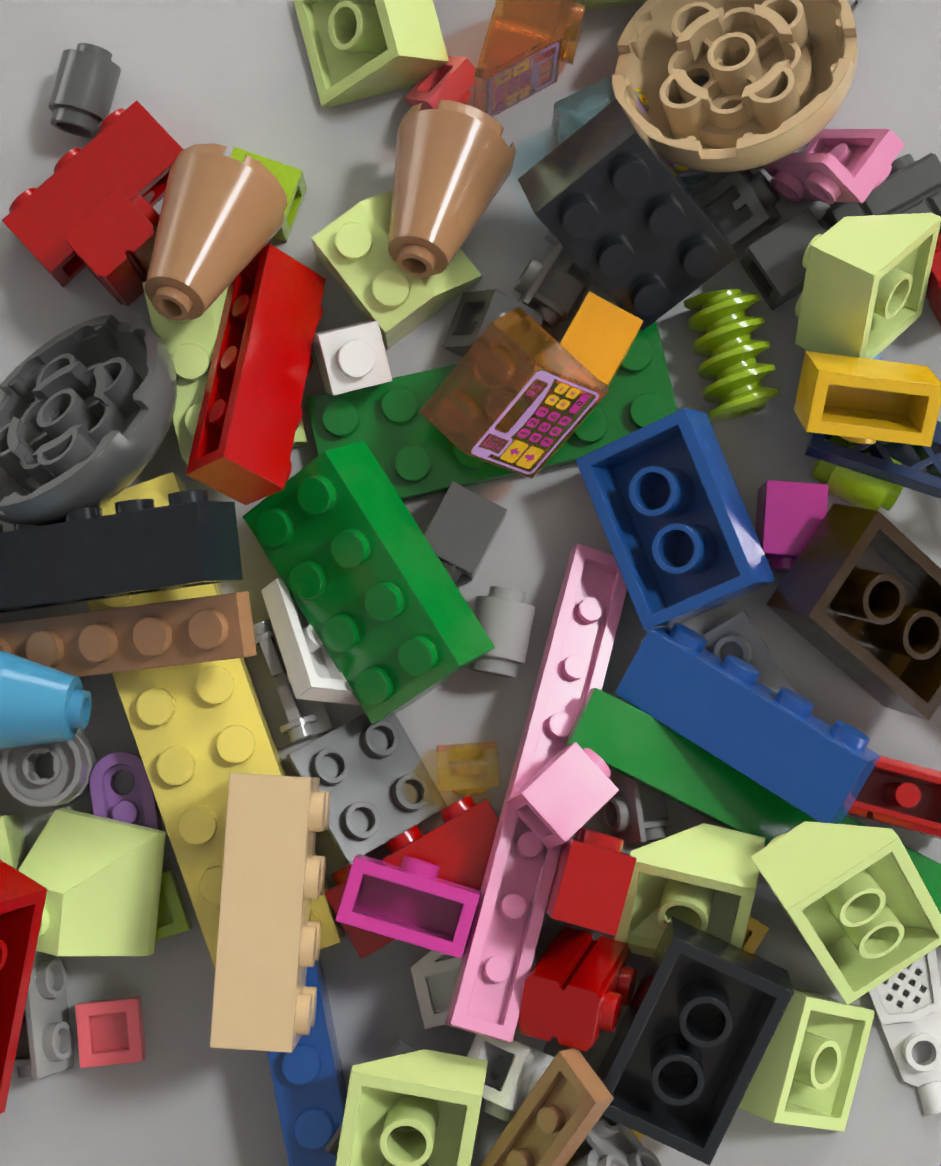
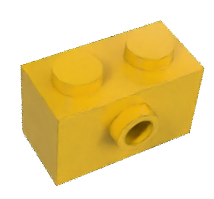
M805 351L794 412L806 432L837 435L844 440L858 444H874L878 440L931 447L941 405V381L924 365Z

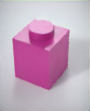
M767 480L758 488L755 532L767 561H770L769 566L772 571L783 573L789 571L827 514L829 485Z

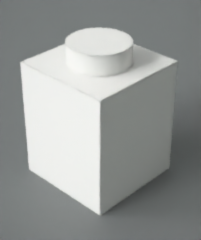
M366 320L315 333L313 347L325 393L338 395L392 381L378 320Z

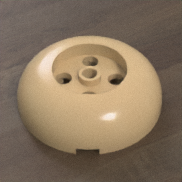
M647 0L628 22L617 43L619 56L615 74H612V86L618 102L665 159L683 167L708 172H735L761 167L782 159L807 144L825 128L840 109L851 87L857 65L858 39L854 16L847 0ZM700 76H706L709 80L702 87L695 83ZM640 88L642 91L637 92L635 89ZM639 94H644L649 104L644 105L639 98ZM638 100L640 101L641 105L643 106L647 114L641 112V110L639 109L637 105Z

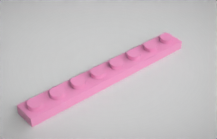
M579 543L571 549L482 882L479 901L469 931L445 1025L505 1043L513 1041L521 1008L524 982L531 970L562 844L548 849L506 801L559 751L568 747L564 745L590 689L596 687L602 690L627 592V587L614 555Z

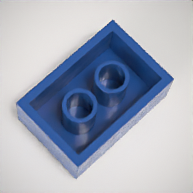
M688 408L680 409L576 459L644 631H648L650 628L672 627L675 623L684 622L776 582L706 413Z

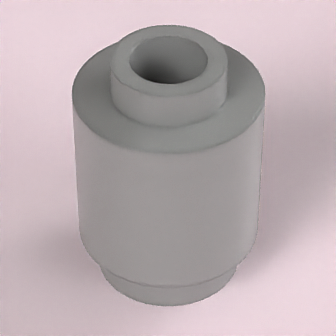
M490 586L488 596L475 597L473 613L495 648L470 664L469 670L501 677H517L519 664H525L535 613V606L524 603L525 592L505 587Z

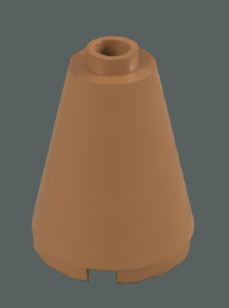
M439 100L436 109L420 111L422 103L412 106L402 117L397 131L388 252L403 272L414 277L440 274L447 268L509 177L514 164L516 149L513 142L508 147L501 137L504 129L503 126L495 118L478 108L453 100Z
M215 143L194 144L179 152L169 171L145 283V292L152 302L154 309L170 320H193L201 317L280 230L285 218L284 211L287 207V195L278 179L264 165L246 155L243 163L223 155L227 146Z

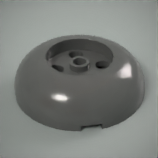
M110 314L80 323L37 349L0 384V389L6 393L0 401V521L12 525L28 524L36 526L64 522L65 514L72 509L101 507L129 486L149 464L161 446L173 419L177 401V375L173 359L166 344L145 320L134 315L129 322H119Z

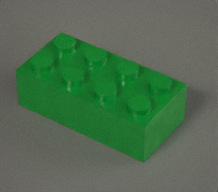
M364 440L324 451L286 482L283 490L267 496L242 516L280 578L289 589L290 594L305 618L312 625L324 644L323 646L339 672H342L351 686L352 693L372 725L408 707L495 648Z

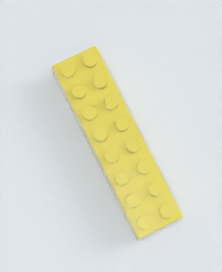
M170 472L124 489L100 508H102L103 516L116 514L115 503L126 500L154 499L155 507L169 505L168 494L187 490L184 482L174 472ZM220 583L93 600L87 601L90 612L221 595L223 591ZM245 658L112 673L213 965L216 968L230 773L288 776L279 749L277 750ZM326 880L323 895H319V899H312L310 921H321L320 950L340 943L345 937L340 922L335 921L337 915L324 894L329 890Z

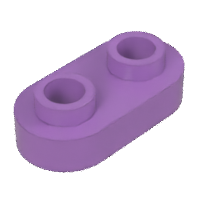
M114 752L101 758L95 764L89 781L93 814L162 830L159 807L141 756L131 752ZM122 771H128L134 777V787L128 794H121L115 788V778Z

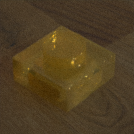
M497 741L436 745L439 791L451 790L457 795L473 796L485 792L488 788L501 787Z

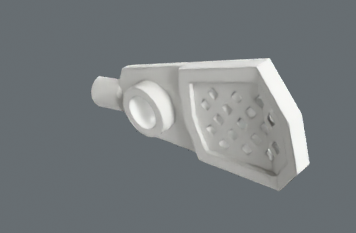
M936 949L909 965L908 968H904L887 979L885 983H881L867 992L902 1081L917 1087L925 1115L941 1113V984ZM917 968L920 970L918 975L914 973ZM900 972L904 974L901 979L898 978ZM911 979L914 980L912 986L908 984ZM894 983L897 984V987H896L895 990L892 989V986H893ZM921 985L925 987L922 992L919 991ZM904 990L908 991L906 996L902 995ZM888 994L892 995L889 1001L885 999ZM915 996L919 997L916 1003L913 1001ZM899 1000L902 1001L900 1007L896 1005ZM919 1041H928L932 1047L931 1057L923 1063L915 1062L912 1057L913 1046Z

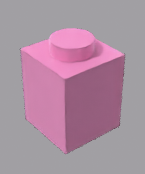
M575 742L551 758L506 803L540 841L550 849L570 839L619 789L609 779L611 771L605 761L591 749H582Z

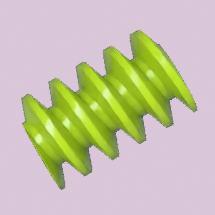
M722 289L699 294L684 301L685 308L699 311L687 321L689 330L705 334L692 344L694 354L711 357L697 367L699 377L716 380L702 391L704 401L721 404L707 414L709 421L729 420L760 412L766 408L765 404L780 395L779 388L761 386L760 380L776 371L775 365L756 363L755 358L771 348L770 341L751 339L750 333L766 324L765 318L746 316L745 311L761 301L760 294L743 293L741 289Z

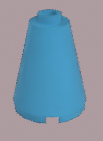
M0 650V749L71 741L78 729H85L91 715L92 698L90 691L83 690L79 677Z

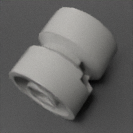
M77 732L71 741L5 748L2 753L0 771L3 784L12 797L25 805L54 807L75 803L89 792L90 775L98 760L96 751L85 736Z

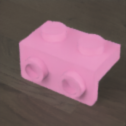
M823 129L811 140L803 153H791L762 167L772 177L770 184L773 189L789 201L799 202L800 200L821 201L826 204H834V202L863 204L871 191L881 185L889 176L892 169L891 164L905 144L891 129Z

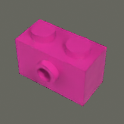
M358 854L354 857L335 921L461 959L479 901L480 891L437 878L440 866L420 859L403 856L401 866Z

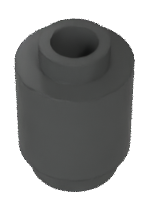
M78 43L76 50L67 49L63 51L48 105L49 109L53 111L50 123L54 127L85 138H95L98 135L99 126L110 114L121 73V68L111 61L112 53L108 50L89 43Z

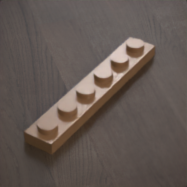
M249 591L0 624V650L77 677L237 659L257 655Z

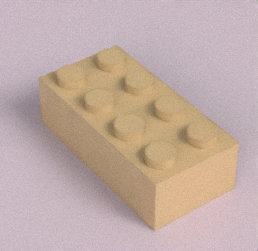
M230 773L210 1048L292 1053L301 1036L309 1035L310 1027H314L317 987L306 986L307 967H314L315 961L319 960L321 921H310L312 899H319V895H323L326 871V856H315L316 832H323V830L328 829L330 812V791H319L320 778Z

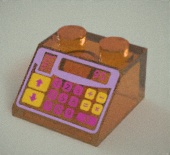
M496 0L474 75V107L493 117L556 83L562 62L572 65L574 63L582 35L581 26L586 6L576 3V0Z
M518 306L490 323L419 412L464 454L533 479L610 390Z

